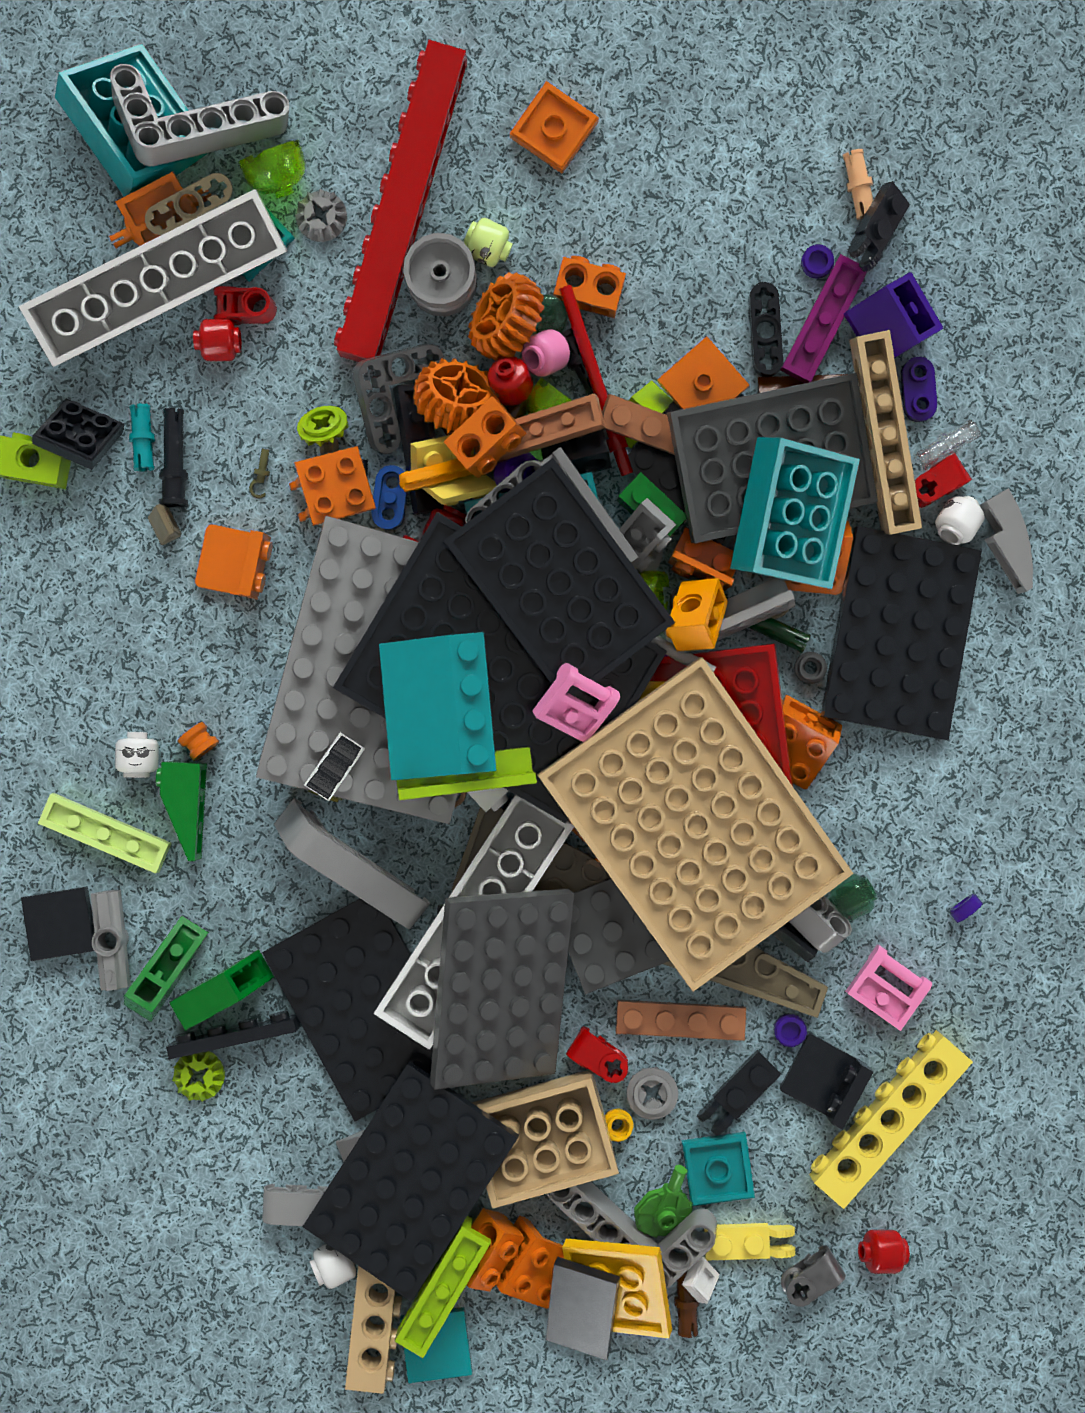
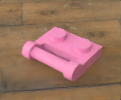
M565 663L559 668L557 679L532 712L537 719L584 742L595 734L619 702L620 693L610 686H601L578 673L576 667ZM573 685L599 699V702L593 707L567 693V691Z
M877 945L845 992L901 1031L931 989L932 982L924 976L920 978L887 955L885 948ZM881 965L912 987L913 990L909 997L875 974L877 968Z

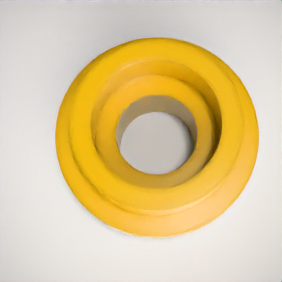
M617 1108L605 1114L611 1141L620 1142L631 1135L633 1119L627 1111ZM619 1119L622 1121L620 1128L612 1129V1123L615 1120Z

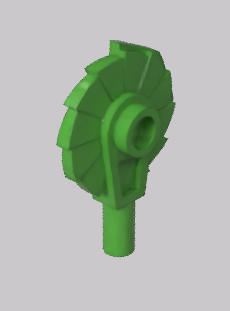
M676 1165L669 1183H664L662 1188L649 1191L634 1207L635 1224L639 1231L655 1238L667 1236L692 1212L691 1201L689 1202L686 1194L681 1190L687 1173V1169L684 1166Z

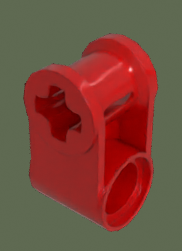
M218 286L213 289V294L217 296L216 314L213 316V319H229L233 321L234 325L264 324L272 321L276 316V303L262 288ZM265 300L266 305L264 309L260 312H254L253 308L256 302Z
M956 453L941 460L914 480L919 508L926 507L944 495L951 494L972 480ZM926 486L929 492L922 495L919 489Z
M583 1026L567 1050L566 1055L607 1082L618 1083L622 1081L628 1073V1059L626 1055L608 1043L602 1036H594L589 1032L590 1029ZM615 1059H618L621 1070L614 1069L612 1073L609 1072L607 1061L613 1063Z

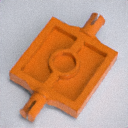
M174 171L115 201L124 217L126 227L109 236L111 242L122 236L124 237L113 243L116 249L132 240L141 246L161 236L152 233L147 228L145 214L151 206L184 189ZM201 188L197 191L202 195L210 190L208 189L207 191L203 192ZM211 193L203 196L204 202L208 201L207 198L212 196ZM184 194L180 198L179 204L182 211L187 214H193L197 211L199 202L194 195ZM173 201L167 203L171 208L170 211L161 214L158 210L154 211L155 218L152 220L154 226L161 225L163 229L167 228L166 221L173 216H176L177 222L183 220L176 213Z

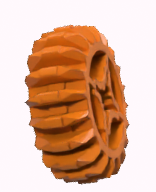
M508 272L504 277L499 276L495 283H490L486 292H482V298L476 303L477 307L471 313L473 319L468 325L470 329L468 338L471 339V345L481 355L495 361L503 357L515 356L516 351L521 352L523 345L526 342H530L532 333L537 332L535 329L537 323L542 320L540 313L544 310V305L542 304L544 296L540 293L541 289L536 286V283L517 272L514 274Z
M441 358L439 363L431 361L428 367L422 368L414 384L413 398L414 404L417 406V413L424 415L425 422H434L435 429L443 427L447 430V433L459 428L491 396L499 403L500 400L490 389L487 379L488 371H480L479 365L471 366L467 363V360L464 363L458 362L455 358L451 362Z

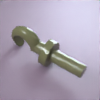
M261 449L258 469L254 468V474H257V479L253 480L249 486V491L255 498H263L266 493L261 495L255 494L253 487L256 483H264L265 476L270 475V471L266 470L270 451L268 449Z

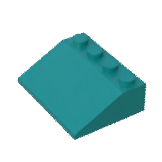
M143 44L58 72L55 99L124 197L173 171L177 176L208 154L205 153L157 166L143 165L136 158L112 98L110 73L115 66L129 64L138 70L158 118L189 111Z
M757 437L730 569L832 589L860 459L784 438Z
M484 632L379 644L391 780L496 771Z

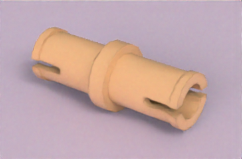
M863 149L851 150L852 155L849 152L843 154L849 180L846 186L848 192L852 193L857 220L863 219L873 202L871 191L873 180L872 177H868Z

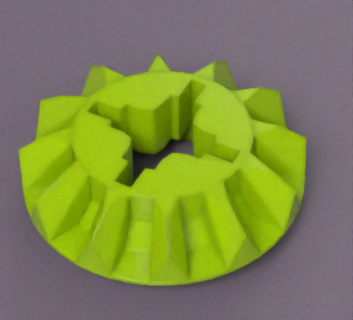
M336 406L314 408L304 414L297 424V432L300 439L305 440L308 446L317 443L320 447L325 442L333 443L336 437H344V430L349 428L346 413Z
M210 1051L180 1057L174 1066L172 1081L175 1082L178 1093L186 1096L188 1101L200 1100L203 1102L214 1097L219 1092L224 1083L225 1070L221 1060ZM206 1067L208 1068L203 1076L205 1083L202 1084L199 1080L195 1083H188L194 1075L193 1068L197 1072L201 1069L204 1070Z

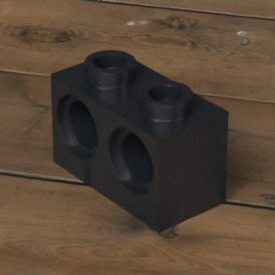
M604 429L541 448L544 460L561 447L579 474L594 473L612 468Z

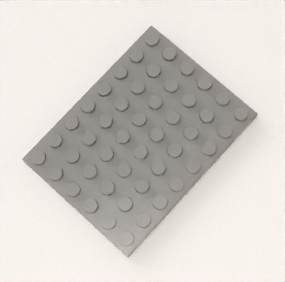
M325 516L257 768L256 778L312 791L304 786V784L341 732L365 749L333 796L450 824L458 793L399 800L396 780H391L386 719L333 688L419 542Z

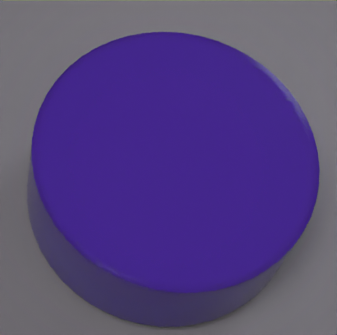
M815 244L807 248L801 258L803 272L815 279L825 277L834 265L832 251L821 244Z
M971 894L955 905L949 914L959 923L976 912L983 903L976 894Z
M787 1013L781 1015L774 1024L773 1030L776 1039L786 1047H796L806 1038V1025L795 1014Z

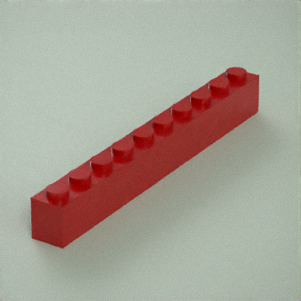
M428 40L426 50H421L416 66V69L419 71L416 82L411 81L408 89L407 100L410 101L407 113L402 112L400 116L398 131L401 134L399 141L392 144L389 154V162L392 163L389 174L384 173L381 180L380 193L383 194L380 205L375 204L373 207L371 223L374 225L371 235H366L362 244L363 262L361 266H356L353 274L352 284L355 285L352 297L348 296L344 304L343 315L346 316L343 328L339 327L335 335L334 346H337L336 350L340 357L360 362L364 359L379 356L382 353L404 279V260L410 247L415 242L467 67L466 50Z

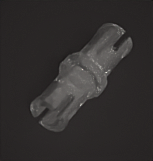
M969 419L953 431L938 435L936 441L914 453V458L920 468L926 471L953 453L957 455V451L963 446L980 438V430L976 423Z

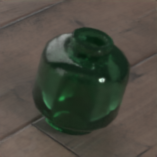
M543 295L542 304L544 305V310L540 313L542 320L537 323L535 328L537 332H533L532 335L551 329L560 333L564 332L568 323V315L563 301L553 295Z
M853 873V875L830 891L831 897L827 898L837 908L838 912L849 921H853L871 912L875 907L874 901L878 899L869 879L866 876L861 878L856 873Z

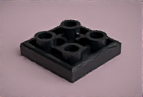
M66 398L32 435V444L92 470L122 435L124 423Z
M88 886L21 897L31 961L94 951L92 937L95 932Z

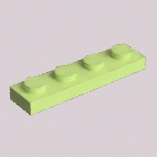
M55 793L49 795L38 821V824L153 873L160 872L171 846V842Z

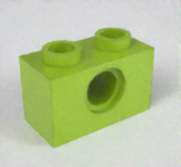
M15 432L12 433V438L0 436V477L66 489L71 464L70 460L33 445L32 436ZM34 453H38V463L35 466L30 467V457Z

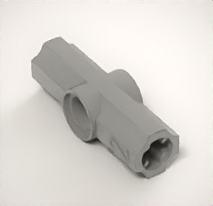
M121 890L91 893L95 932L92 937V947L97 953L100 989L110 991L130 987L131 980L127 952L129 935L125 929ZM107 932L112 933L116 937L117 943L115 947H111L106 943L105 935Z

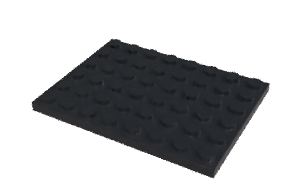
M437 512L333 688L386 719L379 644L484 632L494 750L530 747L532 770L536 773L537 780L535 784L503 788L566 824L568 821L567 816L537 774L578 746L582 741L537 719L532 712L552 684L443 542L462 526ZM650 641L597 682L603 687L610 686L620 693L619 702L598 730L638 702L667 653L665 649ZM586 692L577 697L593 707L599 702V699Z

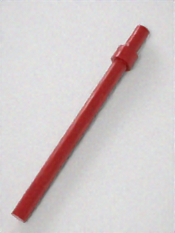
M567 285L560 288L559 291L593 393L598 396L602 411L608 394L572 285ZM606 430L609 438L606 440L609 452L614 453L621 477L633 473L626 451L628 447L626 438Z

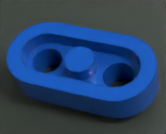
M388 465L380 469L375 479L373 500L376 509L371 511V516L374 523L386 531H392L400 527L405 518L408 492L400 488L399 483L396 488L391 489L387 487L388 479L395 477L400 482L399 475L404 472L403 469L395 465ZM387 509L394 511V517L391 520L383 518V512Z

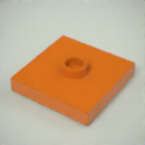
M546 81L510 132V138L562 174L599 122V117Z
M707 336L657 379L660 386L681 410L737 398L750 386Z

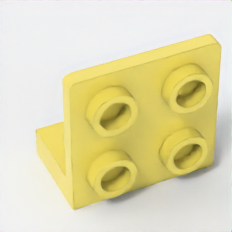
M450 435L410 443L411 470L457 459L444 443ZM474 448L472 449L470 455H474ZM485 474L479 479L474 475L422 489L442 505L451 506L458 504L462 500L483 498L497 485L494 480Z

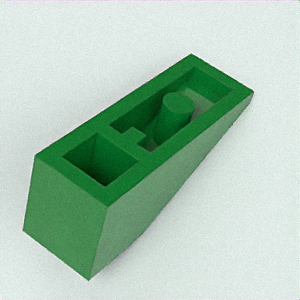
M164 761L161 762V768L159 767L156 772V786L160 787V797L188 861H197L202 859L207 763Z
M181 916L125 993L124 1005L152 1022L209 932Z

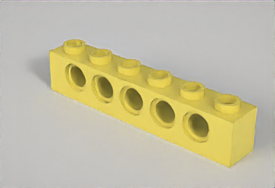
M937 1030L933 1034L928 1033L922 1037L917 1045L919 1050L911 1059L907 1057L900 1062L896 1068L898 1074L890 1083L886 1081L878 1087L875 1092L876 1099L869 1107H861L853 1118L855 1123L847 1132L845 1130L840 1131L832 1141L834 1147L826 1156L821 1154L812 1163V1172L809 1175L814 1184L843 1209L973 1063ZM930 1061H936L937 1067L935 1071L931 1074H924L925 1065ZM914 1085L916 1088L914 1095L910 1098H903V1090L907 1086ZM894 1110V1117L891 1121L881 1122V1116L885 1111ZM864 1135H873L871 1144L859 1146L860 1139ZM842 1160H852V1164L847 1170H838V1165Z

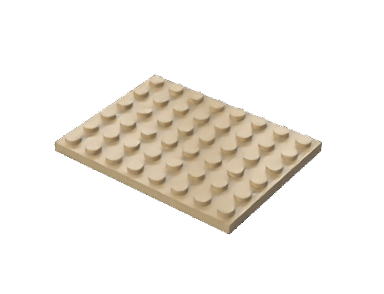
M699 657L602 727L589 739L580 743L537 774L692 992L853 875L847 863L703 657Z

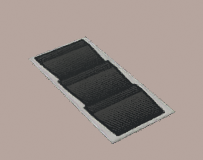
M340 732L304 786L330 801L365 748Z

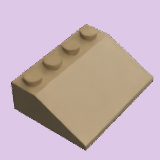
M591 1070L471 1102L519 1134L517 1141L486 1187L492 1209L619 1174L601 1099Z

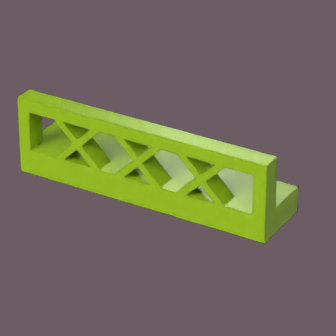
M530 747L495 751L496 771L396 780L399 800L535 784L537 780L536 773L532 770Z
M469 1216L466 1217L426 1278L398 1326L395 1342L421 1358H424L491 1243L490 1238L471 1228L472 1218Z

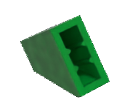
M258 949L169 1003L186 1031L241 1001L274 978V975Z

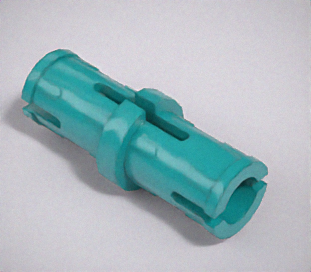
M139 403L136 408V405L132 404L129 407L132 433L129 434V442H132L133 470L147 472L148 468L149 471H153L155 466L152 443L155 442V434L152 433L151 406Z

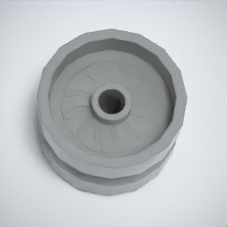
M433 233L421 237L410 247L404 260L403 273L411 298L418 307L431 315L445 317L459 313L467 307L476 293L477 273L472 253L465 243L451 234ZM441 272L445 273V275L442 277H438L437 275Z

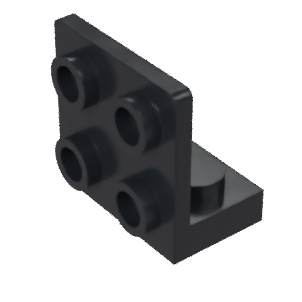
M809 1033L782 1081L780 1090L824 1114L831 1124L843 1130L868 1084L873 1070L860 1059Z

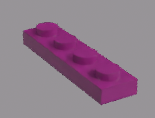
M842 254L839 255L780 371L803 383L812 381L845 317L844 313L848 311L867 274L866 271L863 272L859 263Z

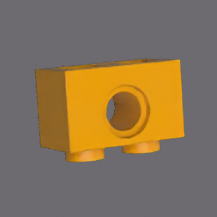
M718 578L681 582L677 596L673 598V608L670 614L675 623L665 630L667 637L671 638L677 652L715 648L728 604Z

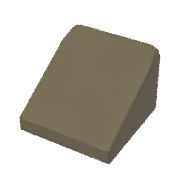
M161 504L156 505L149 514L148 520L160 544L165 545L181 537L182 533L170 509Z

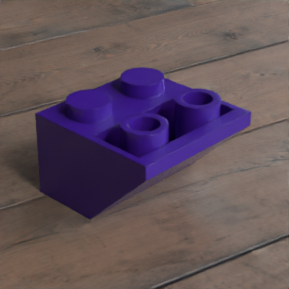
M912 272L881 288L844 313L856 337L890 330L894 359L943 329L941 322Z

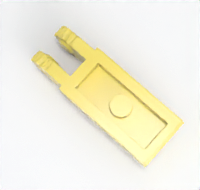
M768 1223L719 1224L716 1228L715 1244L705 1254V1259L711 1261L770 1259V1256L775 1258L794 1257V1246L789 1244L770 1245L769 1236L775 1238L793 1237L795 1235V1227L792 1225H768Z

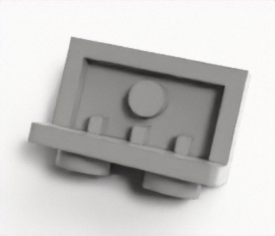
M648 498L638 506L619 529L638 555V558L631 563L640 573L654 560L650 555L653 550L659 554L672 540L668 533L676 525Z

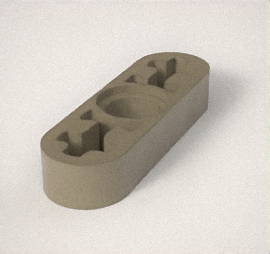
M212 173L156 203L146 211L145 223L147 228L154 234L163 235L227 202L233 193L230 179L222 173ZM212 179H216L218 183L224 181L227 186L223 190L225 196L219 198L217 194L208 197L207 200L211 202V205L205 207L202 195L195 188L201 185L203 192L212 187ZM184 194H192L197 198L199 207L195 213L187 214L180 208V198ZM173 201L176 213L183 220L177 222L176 216H173L166 221L167 228L163 229L161 225L154 226L152 220L155 218L154 211L158 210L161 214L170 211L171 208L167 203Z

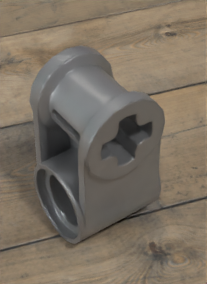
M822 1245L818 1247V1252L812 1256L810 1253L807 1254L804 1259L788 1268L782 1274V1289L793 1305L798 1307L809 1305L812 1301L827 1291L836 1288L844 1281L846 1274L828 1246ZM796 1283H799L802 1286V1288L798 1291L796 1290V1288H794V1285Z

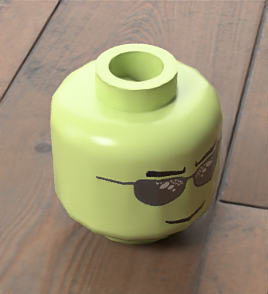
M481 218L478 223L473 221L464 239V243L471 251L473 259L488 267L496 266L499 260L506 262L513 243L508 241L509 230L488 218Z

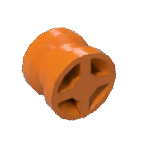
M204 722L193 726L177 741L182 747H186L190 751L189 757L193 761L203 757L219 743L216 737L210 736L207 732V725Z

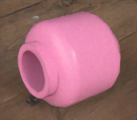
M553 329L544 330L530 336V342H526L523 345L522 360L527 365L529 371L538 377H546L560 371L569 361V345L565 337Z

